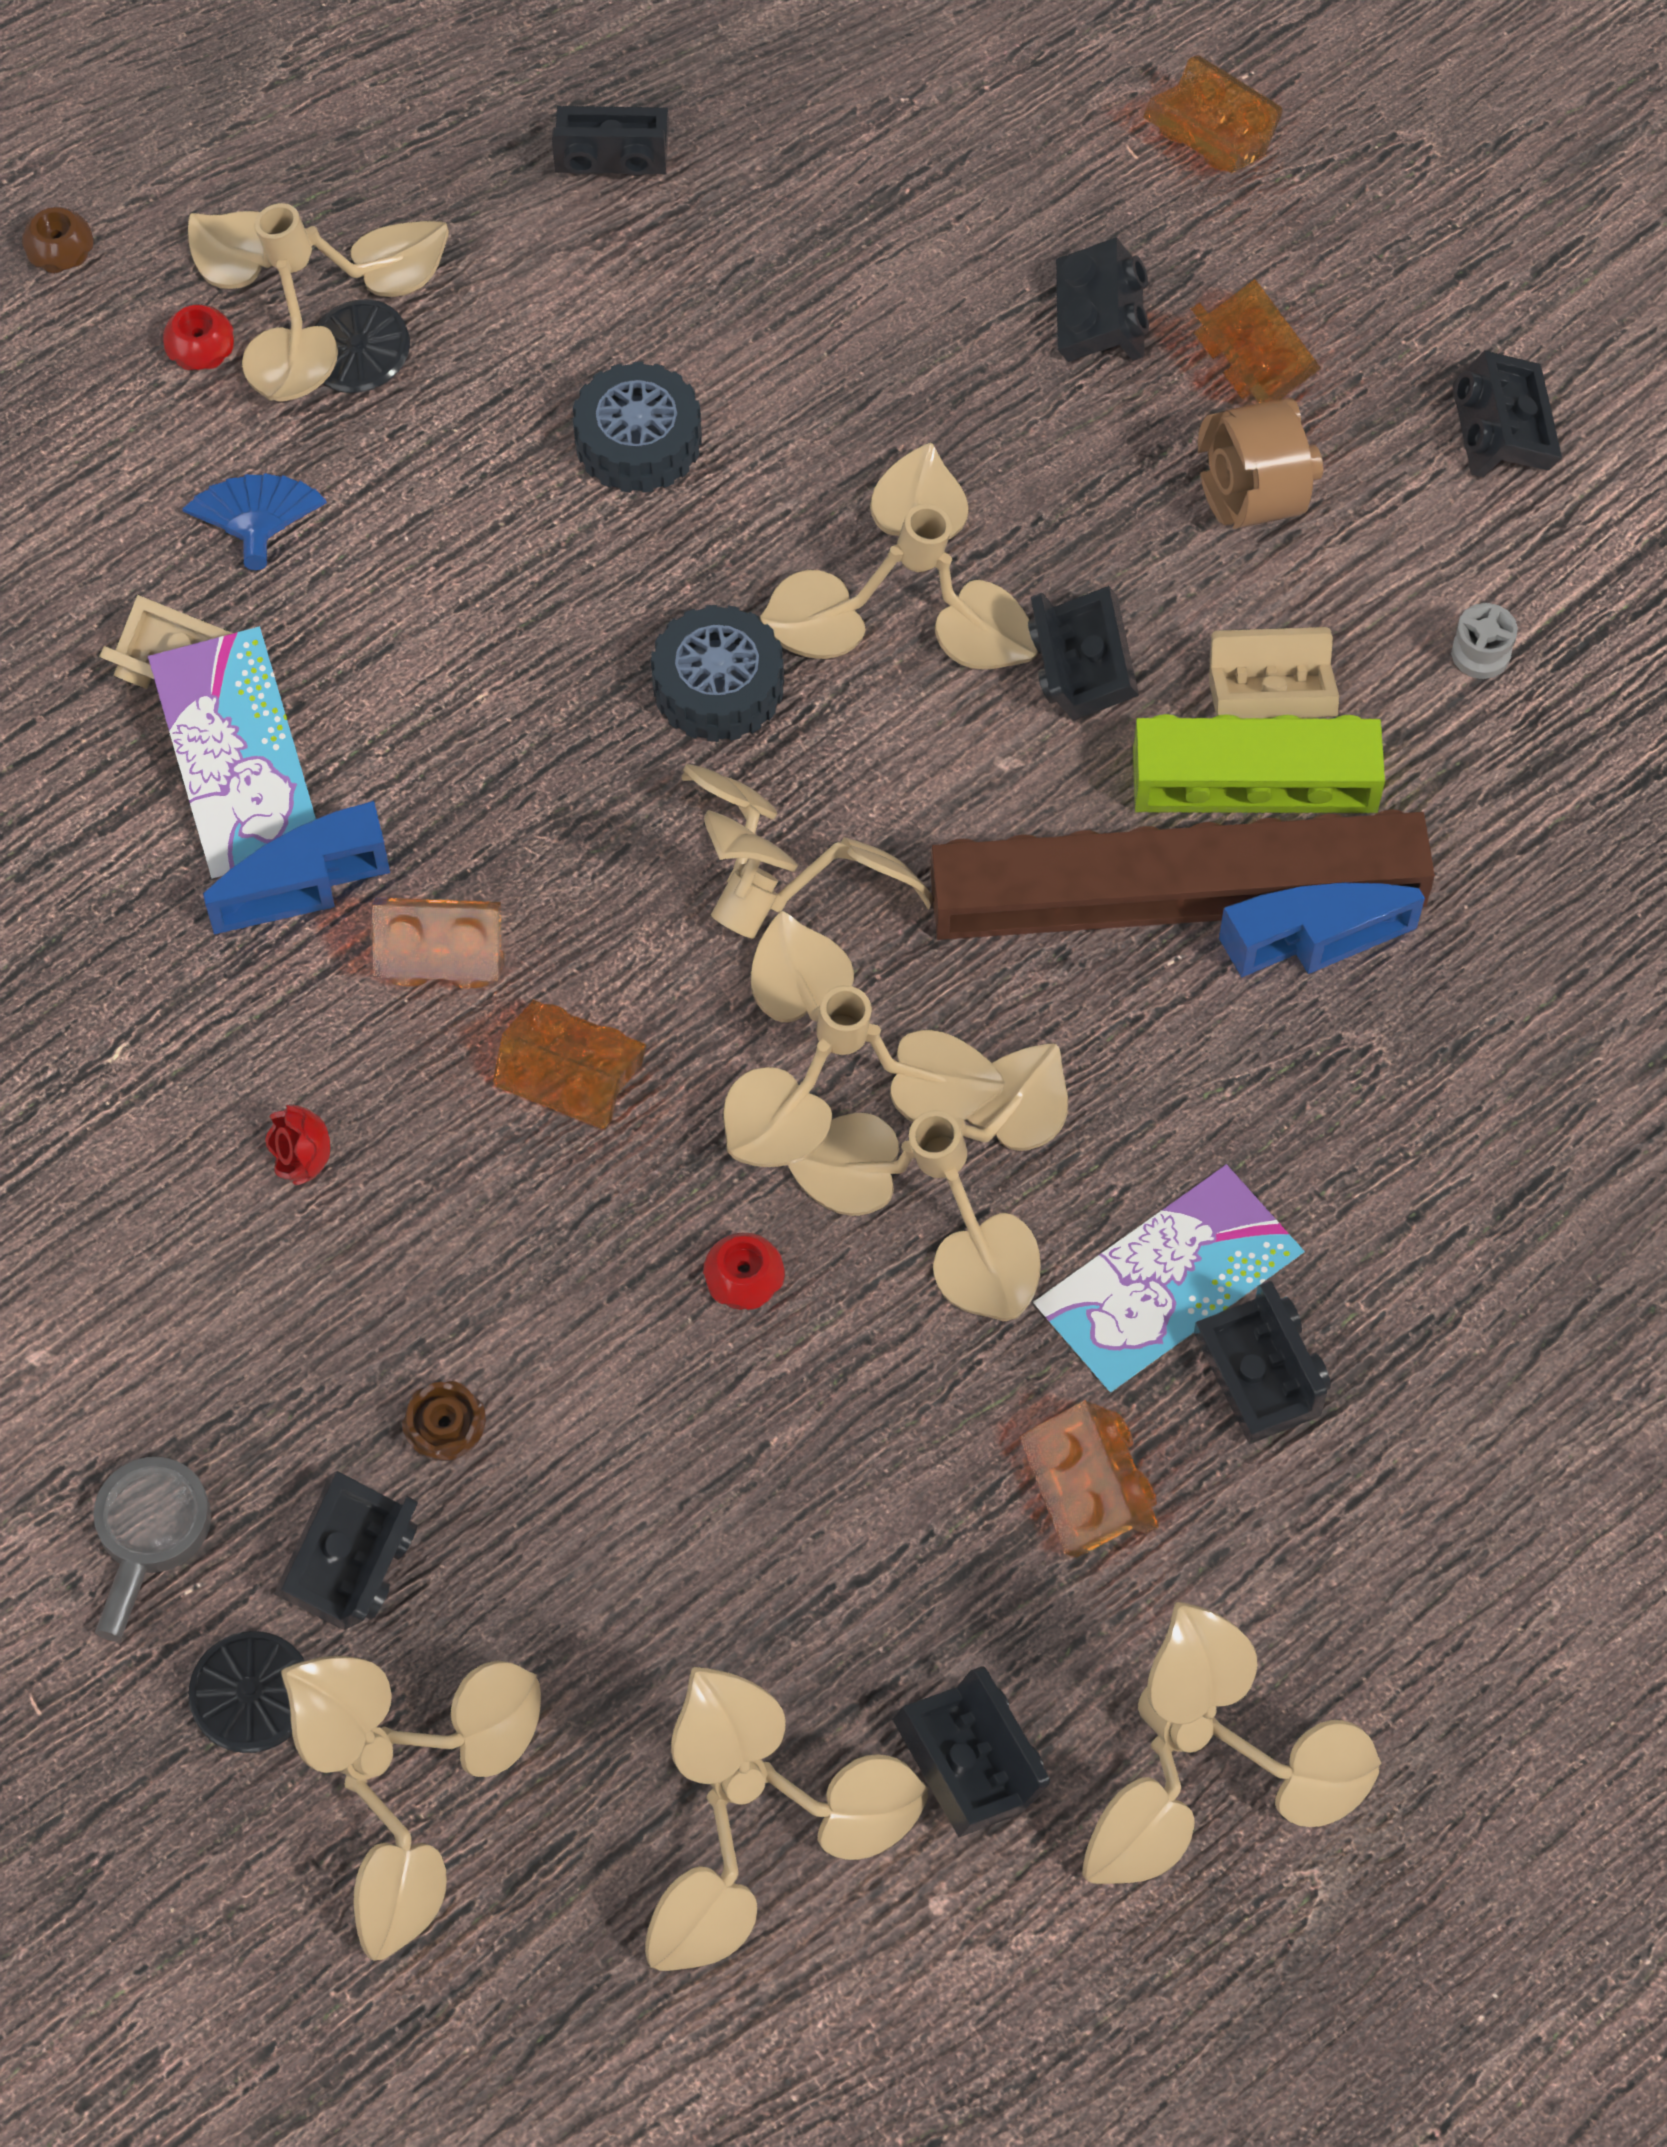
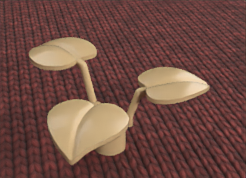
M273 204L261 212L242 211L221 215L191 213L188 222V238L192 258L201 276L211 285L224 289L242 288L251 284L258 277L262 266L265 268L273 266L278 269L291 318V329L282 327L271 328L257 335L244 351L242 368L248 383L254 390L270 401L276 400L279 402L300 398L317 389L330 376L337 361V343L328 328L313 326L302 329V317L291 273L300 271L308 264L313 245L352 278L364 276L366 287L371 293L378 296L396 297L420 289L431 279L437 270L449 234L446 222L437 221L410 222L378 228L368 232L353 244L350 251L354 262L352 264L320 237L315 226L305 229L298 211L289 204Z
M932 443L925 444L898 460L888 469L874 488L870 502L872 517L876 525L883 532L899 536L897 544L890 548L887 558L859 594L849 599L847 587L836 576L820 570H804L787 577L778 585L765 611L760 616V621L765 625L768 623L774 630L776 641L779 640L783 648L795 654L815 659H829L847 654L862 641L865 633V624L855 610L867 602L895 564L901 561L906 568L914 572H924L934 567L939 570L942 597L950 606L943 609L937 616L935 634L939 645L951 659L969 668L986 670L1032 661L1038 653L1029 633L1028 616L1019 603L1003 588L991 582L973 580L962 588L959 596L954 593L950 575L952 557L944 551L948 540L958 534L967 521L968 502L960 484L946 468Z
M691 764L685 765L682 781H695L705 790L736 804L746 819L744 827L735 820L710 810L704 816L707 831L719 859L736 858L733 871L727 880L728 884L711 913V916L730 930L754 939L770 909L780 913L793 895L829 863L838 858L858 861L869 868L905 882L914 888L928 910L933 904L934 899L931 892L904 863L883 850L847 837H843L841 842L833 844L783 890L776 893L774 888L778 880L766 871L758 868L760 862L795 872L798 864L779 847L755 835L760 814L775 820L778 814L776 809L759 793L739 781L722 776L704 767Z
M781 911L764 932L756 949L751 971L752 994L761 1010L776 1021L793 1022L808 1013L810 1018L817 1022L816 1032L819 1042L808 1072L800 1085H798L791 1074L785 1070L773 1067L753 1069L735 1081L725 1099L723 1112L727 1152L737 1161L759 1167L789 1165L801 1161L814 1153L822 1145L829 1133L832 1112L824 1100L809 1092L814 1087L824 1062L831 1052L839 1055L851 1054L859 1050L865 1041L870 1042L883 1068L889 1073L897 1074L891 1084L890 1096L896 1109L911 1122H914L921 1114L932 1110L945 1111L954 1118L960 1117L966 1120L999 1096L1004 1089L1005 1081L994 1065L976 1049L952 1035L934 1030H920L904 1036L898 1046L897 1061L892 1059L880 1037V1027L869 1024L872 1011L869 998L860 989L852 987L854 969L846 953L826 936L809 929L788 913Z
M1044 1044L1021 1049L992 1063L1003 1077L1005 1086L999 1096L966 1119L975 1127L966 1125L964 1119L960 1117L954 1118L945 1111L932 1110L925 1112L912 1123L909 1130V1141L902 1143L903 1153L896 1161L899 1154V1142L895 1132L886 1122L871 1114H847L831 1120L830 1130L825 1141L814 1153L801 1161L789 1164L788 1167L801 1188L820 1205L838 1214L860 1216L875 1212L890 1202L894 1190L891 1174L905 1172L912 1159L916 1158L919 1168L925 1174L934 1178L947 1179L968 1231L956 1232L946 1237L936 1251L933 1271L939 1290L951 1304L963 1311L1001 1321L1016 1319L1028 1307L1038 1287L1041 1260L1037 1241L1028 1226L1012 1214L1001 1213L994 1215L979 1226L958 1174L967 1159V1147L963 1137L986 1143L996 1135L1005 1147L1017 1151L1031 1150L1051 1141L1062 1129L1068 1114V1093L1063 1074L1061 1053L1056 1044Z
M1176 1602L1168 1633L1153 1661L1147 1687L1142 1692L1138 1702L1140 1716L1158 1735L1152 1741L1151 1748L1159 1755L1166 1779L1165 1787L1163 1788L1153 1778L1143 1777L1126 1785L1114 1796L1103 1811L1091 1836L1084 1857L1082 1875L1086 1880L1094 1884L1141 1882L1163 1874L1180 1860L1192 1838L1194 1816L1185 1803L1175 1800L1181 1791V1783L1172 1756L1173 1750L1188 1753L1196 1752L1207 1745L1212 1735L1216 1736L1274 1776L1285 1779L1275 1798L1276 1809L1283 1817L1299 1826L1319 1827L1343 1818L1361 1804L1369 1794L1378 1777L1379 1765H1381L1371 1738L1359 1726L1344 1720H1329L1312 1727L1298 1739L1291 1751L1289 1766L1275 1761L1221 1725L1214 1717L1217 1711L1216 1706L1234 1704L1248 1693L1256 1676L1257 1654L1250 1640L1229 1620L1205 1608Z
M327 1656L300 1662L281 1671L290 1703L292 1735L301 1759L310 1768L324 1773L338 1771L345 1774V1788L356 1792L395 1837L396 1845L380 1843L368 1851L360 1865L355 1882L354 1914L357 1933L363 1951L373 1961L389 1957L415 1939L429 1926L443 1903L447 1878L446 1868L438 1850L425 1843L411 1846L410 1832L366 1784L367 1780L380 1776L387 1770L393 1757V1744L441 1749H454L460 1746L462 1768L468 1774L476 1777H489L508 1769L528 1747L535 1733L541 1708L540 1683L536 1678L537 1675L507 1661L488 1662L472 1670L462 1680L454 1695L451 1706V1720L457 1731L451 1735L403 1732L387 1727H377L384 1720L390 1709L392 1695L385 1673L380 1667L370 1661L350 1656Z
M693 1667L690 1673L686 1699L674 1727L671 1753L676 1767L687 1779L702 1784H711L713 1787L707 1795V1800L714 1810L724 1866L720 1876L707 1867L692 1868L679 1876L664 1892L655 1908L646 1937L645 1953L650 1967L659 1971H670L713 1964L739 1949L752 1932L756 1922L757 1902L749 1888L741 1884H733L738 1876V1866L726 1808L728 1802L735 1804L750 1803L761 1795L765 1783H770L812 1815L824 1817L817 1837L819 1844L825 1852L841 1859L858 1860L872 1857L887 1850L910 1831L925 1807L929 1788L901 1760L888 1755H867L853 1760L834 1776L827 1789L828 1803L814 1800L776 1772L771 1763L761 1760L771 1755L779 1747L786 1728L783 1709L776 1699L759 1685L740 1676L714 1669Z

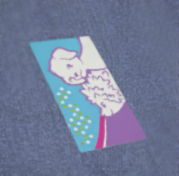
M260 626L148 656L212 879L223 876L231 868L267 843L301 825L316 820Z
M1226 1164L1033 1303L1111 1393L1193 1334L1197 1321L1226 1310L1305 1251Z

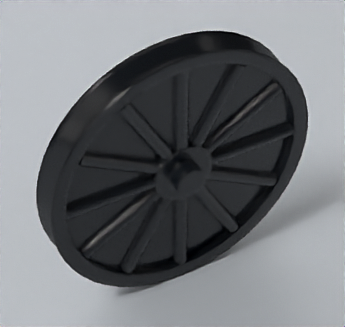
M359 299L343 303L327 312L315 325L328 328L337 343V361L332 373L324 382L326 386L345 393H360L378 388L391 380L400 371L408 357L410 349L408 329L400 314L383 302Z
M261 1631L233 1634L210 1647L196 1664L190 1678L188 1691L190 1709L202 1733L216 1745L239 1753L262 1752L274 1748L292 1736L291 1711L281 1671L294 1664L304 1662L303 1656L287 1640Z

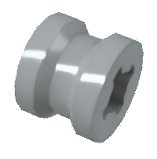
M1491 603L1475 604L1463 612L1459 618L1451 652L1453 662L1461 672L1478 679L1494 678L1504 672L1510 663L1512 647L1515 644L1518 631L1516 620L1505 608ZM1490 642L1489 647L1485 648L1486 644Z

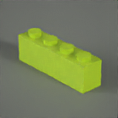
M1169 714L1157 715L1152 718H1137L1133 743L1135 812L1378 813L1385 784L1381 719H1361L1354 715H1342L1333 719H1301L1294 715H1280L1274 718H1239L1227 714L1218 715L1213 718H1179Z

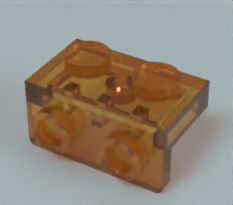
M1196 55L1188 59L1179 85L1149 99L1143 118L1159 127L1161 134L1167 139L1177 143H1184L1203 155L1206 163L1213 168L1233 173L1265 156L1283 109L1277 103L1208 60Z
M1256 279L1252 280L1210 313L1206 311L1200 302L1191 308L1202 324L1193 333L1213 360L1220 354H1224L1232 366L1222 373L1242 400L1251 394L1254 395L1259 403L1280 400L1321 369Z
M375 898L372 904L373 977L390 978L392 984L399 986H418L425 984L428 979L452 980L454 986L470 989L485 987L489 985L490 981H499L505 965V952L501 951V902Z
M532 1000L502 1033L493 1084L500 1089L600 1129H605L612 1121L618 1093L642 1066L647 1044L625 1036L618 1029L599 1026L571 1015L557 1005L543 1004Z
M1084 1400L1019 1436L1065 1555L1078 1558L1131 1529L1147 1534L1159 1528L1152 1509L1157 1504L1154 1489L1147 1477L1136 1469L1128 1449L1133 1446V1438L1126 1422L1117 1412Z

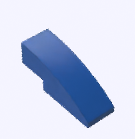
M374 801L339 810L301 825L262 846L226 872L203 893L214 934L333 908L335 904L330 886L390 873L384 839Z
M1332 883L1296 887L1260 895L1225 907L1219 940L1241 978L1294 955H1297L1307 974H1310L1417 929L1425 897L1419 888L1382 883Z

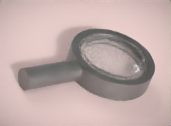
M146 1457L123 1465L108 1477L96 1497L94 1505L96 1531L107 1553L120 1564L95 1633L104 1639L115 1642L121 1641L145 1573L163 1572L183 1564L200 1549L208 1535L211 1524V1508L201 1481L187 1466L169 1458Z

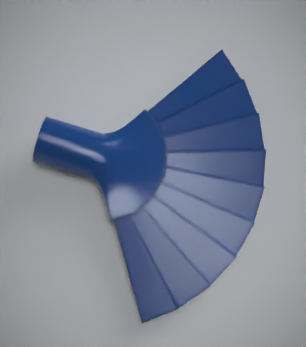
M266 473L263 475L245 474L244 477L228 478L225 482L209 486L208 490L194 496V500L182 508V510L243 541L244 566L250 570H262L267 566L268 539L285 529L287 525L323 506L327 501L316 489H312L302 481L298 482L284 475L280 477Z

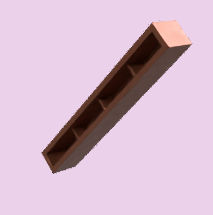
M1384 810L1374 815L1353 817L1324 814L1314 819L1294 821L1263 818L1250 824L1235 825L1203 822L1190 828L1161 830L1153 826H1142L1129 832L1102 834L1091 830H1082L1071 833L1068 836L1043 838L1022 834L1010 837L1007 840L976 842L971 839H955L946 844L932 845L930 871L937 940L1222 921L1225 907L1248 899L1301 886L1332 883H1382L1419 888L1425 897L1423 907H1427L1435 877L1424 812L1404 813L1400 810Z

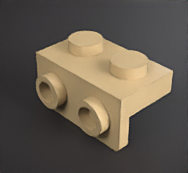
M137 595L116 650L103 646L99 657L118 664L113 676L148 689L151 679H154L148 656L233 633Z
M1328 627L1214 631L1211 635L1209 685L1216 716L1227 714L1239 718H1274L1280 715H1294L1301 719L1338 716L1339 693L1331 667L1333 641L1331 630Z

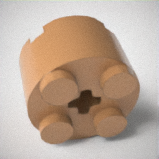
M1293 398L1271 400L1209 414L1202 421L1198 435V453L1208 451L1210 470L1200 472L1206 499L1220 523L1224 526L1234 524L1233 529H1238L1306 513L1312 496L1313 481L1321 479L1323 475V461L1317 446L1308 444L1301 424L1299 406Z

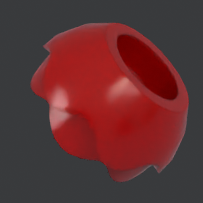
M190 305L178 310L169 319L163 332L164 350L170 360H175L185 370L214 369L233 350L234 328L230 320L216 308L208 305Z
M289 1104L286 1105L285 1110L277 1111L270 1115L273 1125L267 1132L265 1142L268 1150L276 1157L275 1174L278 1177L292 1181L294 1185H300L315 1178L327 1164L330 1157V1139L326 1125L321 1117L308 1108Z
M743 1232L722 1238L710 1249L704 1262L703 1274L711 1296L718 1303L726 1304L733 1309L753 1310L768 1302L774 1293L782 1287L785 1269L778 1249L770 1241L760 1235ZM741 1265H747L750 1269L748 1272L742 1273L738 1268Z

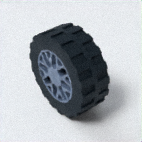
M632 362L633 364L628 365L620 363L611 366V369L605 372L600 371L592 376L593 380L588 385H583L579 391V399L574 402V418L572 419L578 459L580 463L583 462L585 464V471L592 478L595 476L602 485L609 488L611 486L619 488L621 492L642 491V493L653 492V489L663 486L666 488L674 484V480L680 476L683 478L690 471V465L693 462L696 463L699 457V445L702 446L699 400H695V391L690 383L687 385L683 381V376L675 371L672 373L666 370L665 366L656 363L654 365H647L644 362Z
M706 605L704 609L686 611L684 616L677 620L674 618L666 625L667 629L663 634L660 633L655 641V652L652 651L651 670L653 694L656 697L657 708L661 715L665 714L667 716L668 723L676 730L677 728L682 729L686 732L687 736L692 738L702 737L710 742H719V739L730 738V741L740 739L741 735L748 732L753 734L761 729L762 723L766 720H771L776 713L777 703L781 704L783 697L784 659L782 657L780 641H776L774 630L768 623L766 625L759 620V616L752 612L740 611L739 607L728 605V608L717 607V605Z

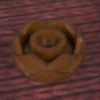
M51 207L36 213L28 221L22 235V246L29 261L34 266L41 267L49 273H59L63 270L82 265L86 261L88 252L92 250L94 245L93 234L87 221L75 211L63 207Z
M455 1381L434 1382L425 1388L418 1389L411 1396L405 1417L402 1420V1429L409 1444L420 1455L437 1461H451L466 1455L479 1443L485 1428V1409L483 1403L463 1384ZM442 1419L451 1421L447 1427H440L438 1424Z

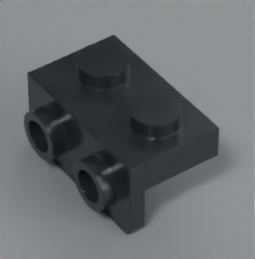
M557 106L556 127L552 129L555 173H575L581 175L589 173L666 174L669 130L668 107Z
M1117 237L1057 258V349L1061 355L1070 362L1120 345L1133 361L1145 357L1144 335L1149 332V320L1143 307V289L1148 286V277L1141 259L1136 255L1132 256Z
M1110 586L1055 607L1043 593L1031 596L1034 619L1028 621V629L1034 646L1043 657L1045 668L1038 671V678L1041 689L1049 703L1057 702L1074 721L1139 696L1118 596Z
M1271 1280L1258 1285L1255 1299L1199 1320L1195 1323L1194 1334L1249 1444L1321 1417L1327 1390L1331 1388L1330 1377L1323 1360L1316 1352L1308 1353L1299 1335L1302 1332V1324L1294 1303L1287 1296L1280 1298Z
M339 1471L332 1473L323 1487L274 1595L342 1630H346L364 1621L365 1618L372 1620L384 1604L390 1589V1583L383 1579L392 1559L399 1560L402 1558L415 1536L417 1524L410 1520L418 1501L406 1495L394 1501Z
M984 1666L970 1670L958 1686L953 1689L902 1706L892 1718L959 1838L1022 1814L1050 1784V1778L1044 1769L1041 1756L1030 1745L1010 1710L1005 1694L996 1686Z

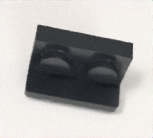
M1484 350L1453 383V396L1457 406L1471 474L1485 477L1501 460L1549 471L1562 458L1541 364Z

